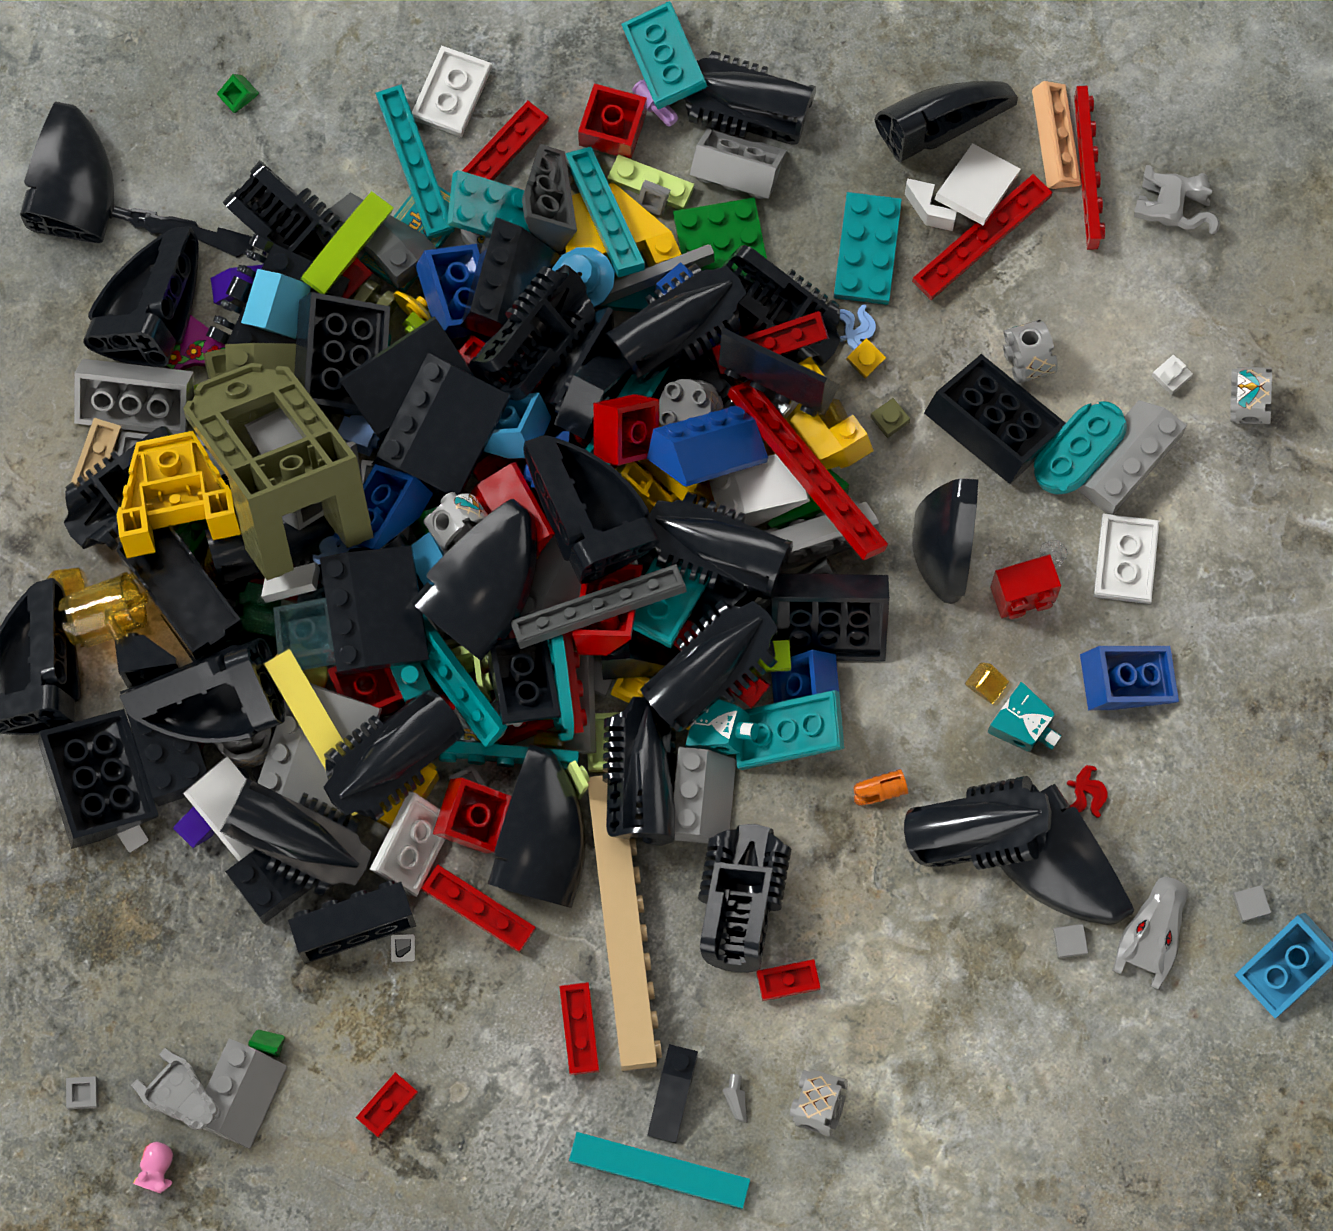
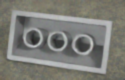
M82 359L75 371L74 424L92 425L93 419L97 418L120 425L122 429L152 432L161 426H166L173 434L187 432L189 422L185 417L183 407L187 401L193 400L194 371Z
M1139 400L1124 416L1127 423V431L1123 440L1088 480L1076 489L1106 514H1115L1183 436L1187 425L1166 408Z
M855 501L856 506L878 531L879 521L867 502L859 504ZM824 512L818 513L811 520H795L788 525L789 527L780 530L777 528L765 530V532L782 539L793 541V549L788 560L784 561L780 572L819 560L824 556L829 557L853 549Z

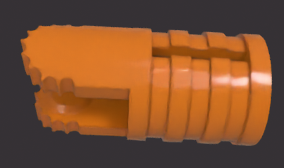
M901 769L881 774L880 776H874L871 779L856 783L853 787L855 794L854 802L859 806L882 802L908 794L907 783Z

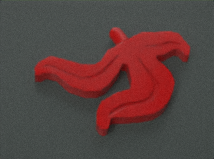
M1086 765L1076 776V781H1067L1068 786L1075 787L1076 801L1070 807H1075L1079 813L1083 812L1087 807V800L1084 794L1086 792L1093 798L1090 811L1093 816L1099 818L1101 816L1099 810L1104 805L1108 792L1103 782L1089 780L1091 772L1097 771V768Z

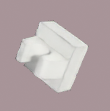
M1172 355L1153 372L1152 377L1172 395L1192 378L1193 373L1179 358Z

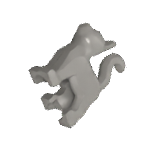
M1146 165L1142 188L1159 193L1157 201L1152 202L1148 201L1146 196L1139 195L1134 217L1147 221H1159L1165 226H1179L1183 229H1195L1203 222H1208L1210 234H1216L1219 231L1220 222L1215 214L1202 212L1196 214L1191 219H1187L1183 215L1185 197L1205 206H1210L1208 197L1212 194V189H1210V183L1206 174L1200 173L1190 178L1176 173L1160 174L1155 173L1152 166Z

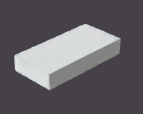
M314 562L295 567L293 571L268 581L265 578L261 597L268 603L317 590L321 568Z

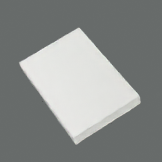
M441 45L412 111L414 120L462 137L493 68L492 63Z
M972 143L937 192L935 200L984 225L1019 175L1020 168Z
M1103 513L1093 597L1151 604L1159 520Z
M227 756L183 794L235 858L240 861L254 849L220 832L246 780Z
M409 791V795L405 798L370 870L387 881L395 880L396 883L402 882L405 892L417 897L445 839L433 835L440 809L415 792Z

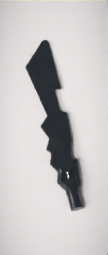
M115 206L112 212V217L129 221L135 229H145L151 235H162L173 228L190 226L199 241L236 258L244 254L246 249H254L253 246L249 245L252 236L218 227L217 232L198 227L196 221L173 216L162 217L158 216L155 211L137 208L125 209Z

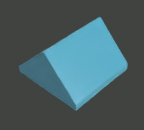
M257 269L241 323L296 339L299 300L310 293L311 287L302 281L286 275Z

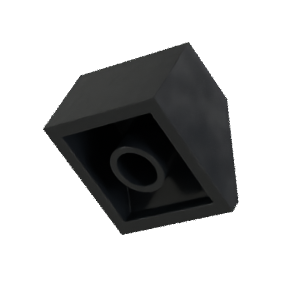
M127 633L122 635V638L114 639L118 673L127 688L141 685L180 667L173 655L145 635Z

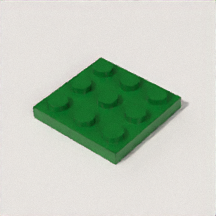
M755 198L673 211L681 254L711 244L715 262L701 267L702 271L721 268L727 259L742 245L753 248L767 259ZM733 264L732 267L734 269H737L738 266L736 264Z

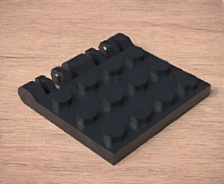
M253 234L249 245L268 253L267 258L249 249H246L244 253L247 258L263 263L264 265L261 270L280 273L302 281L301 277L313 263ZM245 265L238 266L237 271L255 279V271ZM341 275L325 295L343 298L351 280ZM233 276L225 294L244 302L245 305L242 309L226 300H222L220 305L230 312L233 311L240 316L236 324H233L226 318L215 315L213 321L232 330V333L230 335L210 325L206 336L224 345L243 343L296 344L297 337L292 339L241 323L253 284ZM311 287V291H310V292L318 293L316 290H314V289Z

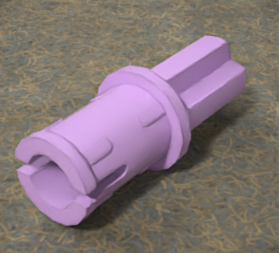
M644 79L634 85L632 89L634 94L647 97V110L649 112H654L668 127L677 122L678 116L669 105L659 110L657 109Z

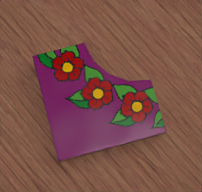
M190 315L182 344L175 345L169 363L165 367L176 370H185L193 366L206 367L203 354L225 349V345L207 337L206 334L209 328Z

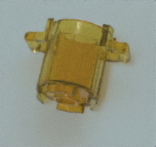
M124 572L114 578L69 593L68 596L61 599L59 611H66L68 621L62 624L73 645L80 643V648H89L112 639L118 640L127 633L143 629L146 626L147 611L145 604L149 602V598L146 592H140L132 573Z

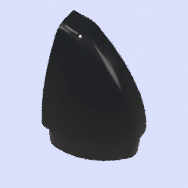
M1001 81L953 83L932 87L906 97L878 112L875 115L874 121L879 134L898 162H902L923 149H935L1016 106L1018 97L1008 83ZM980 105L984 109L975 110L971 106ZM955 117L960 122L952 123L948 118ZM928 130H933L937 134L927 135L926 133H928Z
M56 101L43 125L27 170L24 183L27 187H31V189L26 190L20 216L25 227L33 232L90 243H102L109 218L112 219L114 209L113 174L108 156L99 135L81 110L73 104Z
M190 226L168 230L138 251L112 276L88 313L91 322L83 343L89 350L126 364L150 367H164L168 365L175 345L182 344L196 287L199 242Z
M955 479L938 487L922 500L915 511L912 532L914 558L923 579L944 603H956L966 592L976 519L978 479Z
M510 499L503 503L467 532L429 570L427 578L434 585L427 582L411 601L416 608L480 661L498 642V638L501 640L507 638L513 629L511 625L512 620L519 618L530 594L537 560V533L533 514L515 499Z
M54 578L38 581L30 586L16 602L0 626V734L38 735L39 731L75 722V702L81 699L76 643L64 589Z
M257 638L240 646L232 645L138 685L120 695L126 712L134 720L163 734L202 743L238 741L255 736L257 733L280 725L285 721L284 699L264 666V663L272 659L273 656L267 643L262 638Z
M530 744L494 850L496 856L507 860L495 858L487 884L572 908L585 864V824L575 787L557 755L550 749Z
M1056 784L1040 791L1048 796L1051 808V828L1046 833L1045 847L1037 860L1021 863L1015 862L1010 865L1005 864L1000 866L1001 869L1013 882L1035 900L1067 916L1088 922L1113 925L1132 915L1134 908L1128 895L1075 807H1070Z

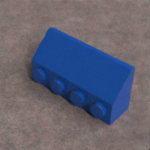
M730 406L726 409L709 412L708 414L653 429L647 459L687 487L767 463L768 455L756 420L745 413L744 409L738 406Z

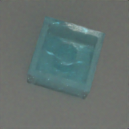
M326 598L273 608L278 655L290 649L302 670L336 664Z

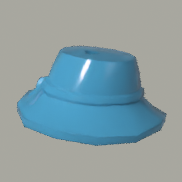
M576 247L562 255L552 270L556 271L565 264L576 273H582L581 279L587 287L586 293L594 308L604 303L613 290L615 271L607 256L593 247Z

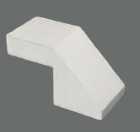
M907 179L905 196L924 224L953 231L957 211L931 205L935 184Z

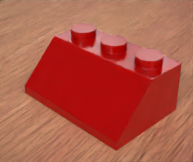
M516 462L507 465L476 484L470 493L477 498L488 515L510 499H515L531 512L536 522L537 556L555 534Z
M629 564L603 578L582 584L579 597L642 576L643 566ZM636 609L574 630L573 637L578 655H608L631 640Z

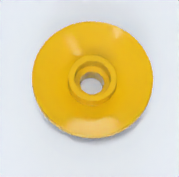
M398 291L393 294L398 305L408 316L414 311L425 322L431 319L427 302L423 297L419 296L417 299H414Z

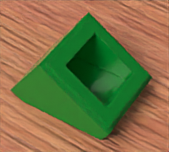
M232 74L217 93L233 113L238 112L259 94L243 75Z
M256 1030L250 1038L248 1046L268 1056L278 1058L280 1057L285 1037L272 1032Z

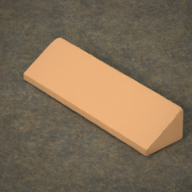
M1043 81L1032 89L1046 185L1049 189L1080 186L1081 180L1066 85Z

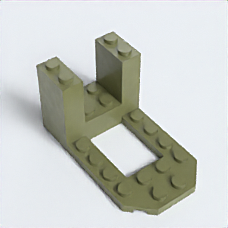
M250 363L198 384L194 390L195 396L193 400L187 401L183 407L185 417L228 477L245 549L267 581L294 570L282 516L294 513L301 508L321 502L325 519L347 548L374 538L357 456L289 367L277 366L275 370L264 369L263 364ZM276 401L303 438L253 458L226 420L236 418L238 415Z

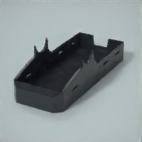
M171 525L153 530L155 553L127 558L120 541L116 550L120 559L195 660H198L244 628L239 616Z

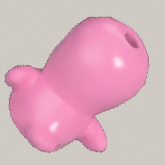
M153 1142L147 1145L140 1162L142 1171L135 1178L133 1184L160 1194L170 1187L172 1181L164 1179V1175L173 1160L171 1148L160 1142Z

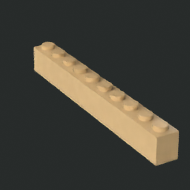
M602 776L589 777L590 781L587 783L589 785L588 793L621 1071L657 1067L656 1059L662 1058L660 1040L654 1041L653 1029H658L657 1012L650 1011L649 1000L655 999L653 982H647L646 971L651 970L650 954L643 953L642 942L648 941L646 924H640L639 913H644L642 895L636 896L635 884H641L639 866L633 867L632 856L637 855L635 838L620 839L608 835L606 828L607 783L602 781Z

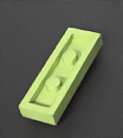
M619 154L607 177L608 183L614 182L617 186L640 194L645 180L668 188L671 191L667 205L678 210L686 208L694 190V183Z

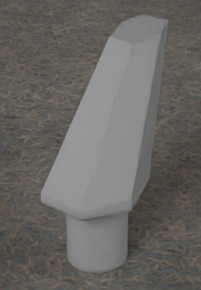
M730 1074L729 1086L723 1089V1093L735 1119L746 1123L745 1091L740 1090L742 1076Z

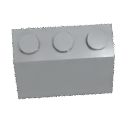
M708 127L696 146L690 175L704 183L714 182L721 184L727 190H741L748 192L754 198L769 199L775 188L787 150Z
M678 748L674 789L676 841L708 843V840L716 834L730 830L736 759L707 749Z
M229 1038L205 1090L217 1104V1114L212 1122L203 1129L251 1149L287 1066L254 1048Z

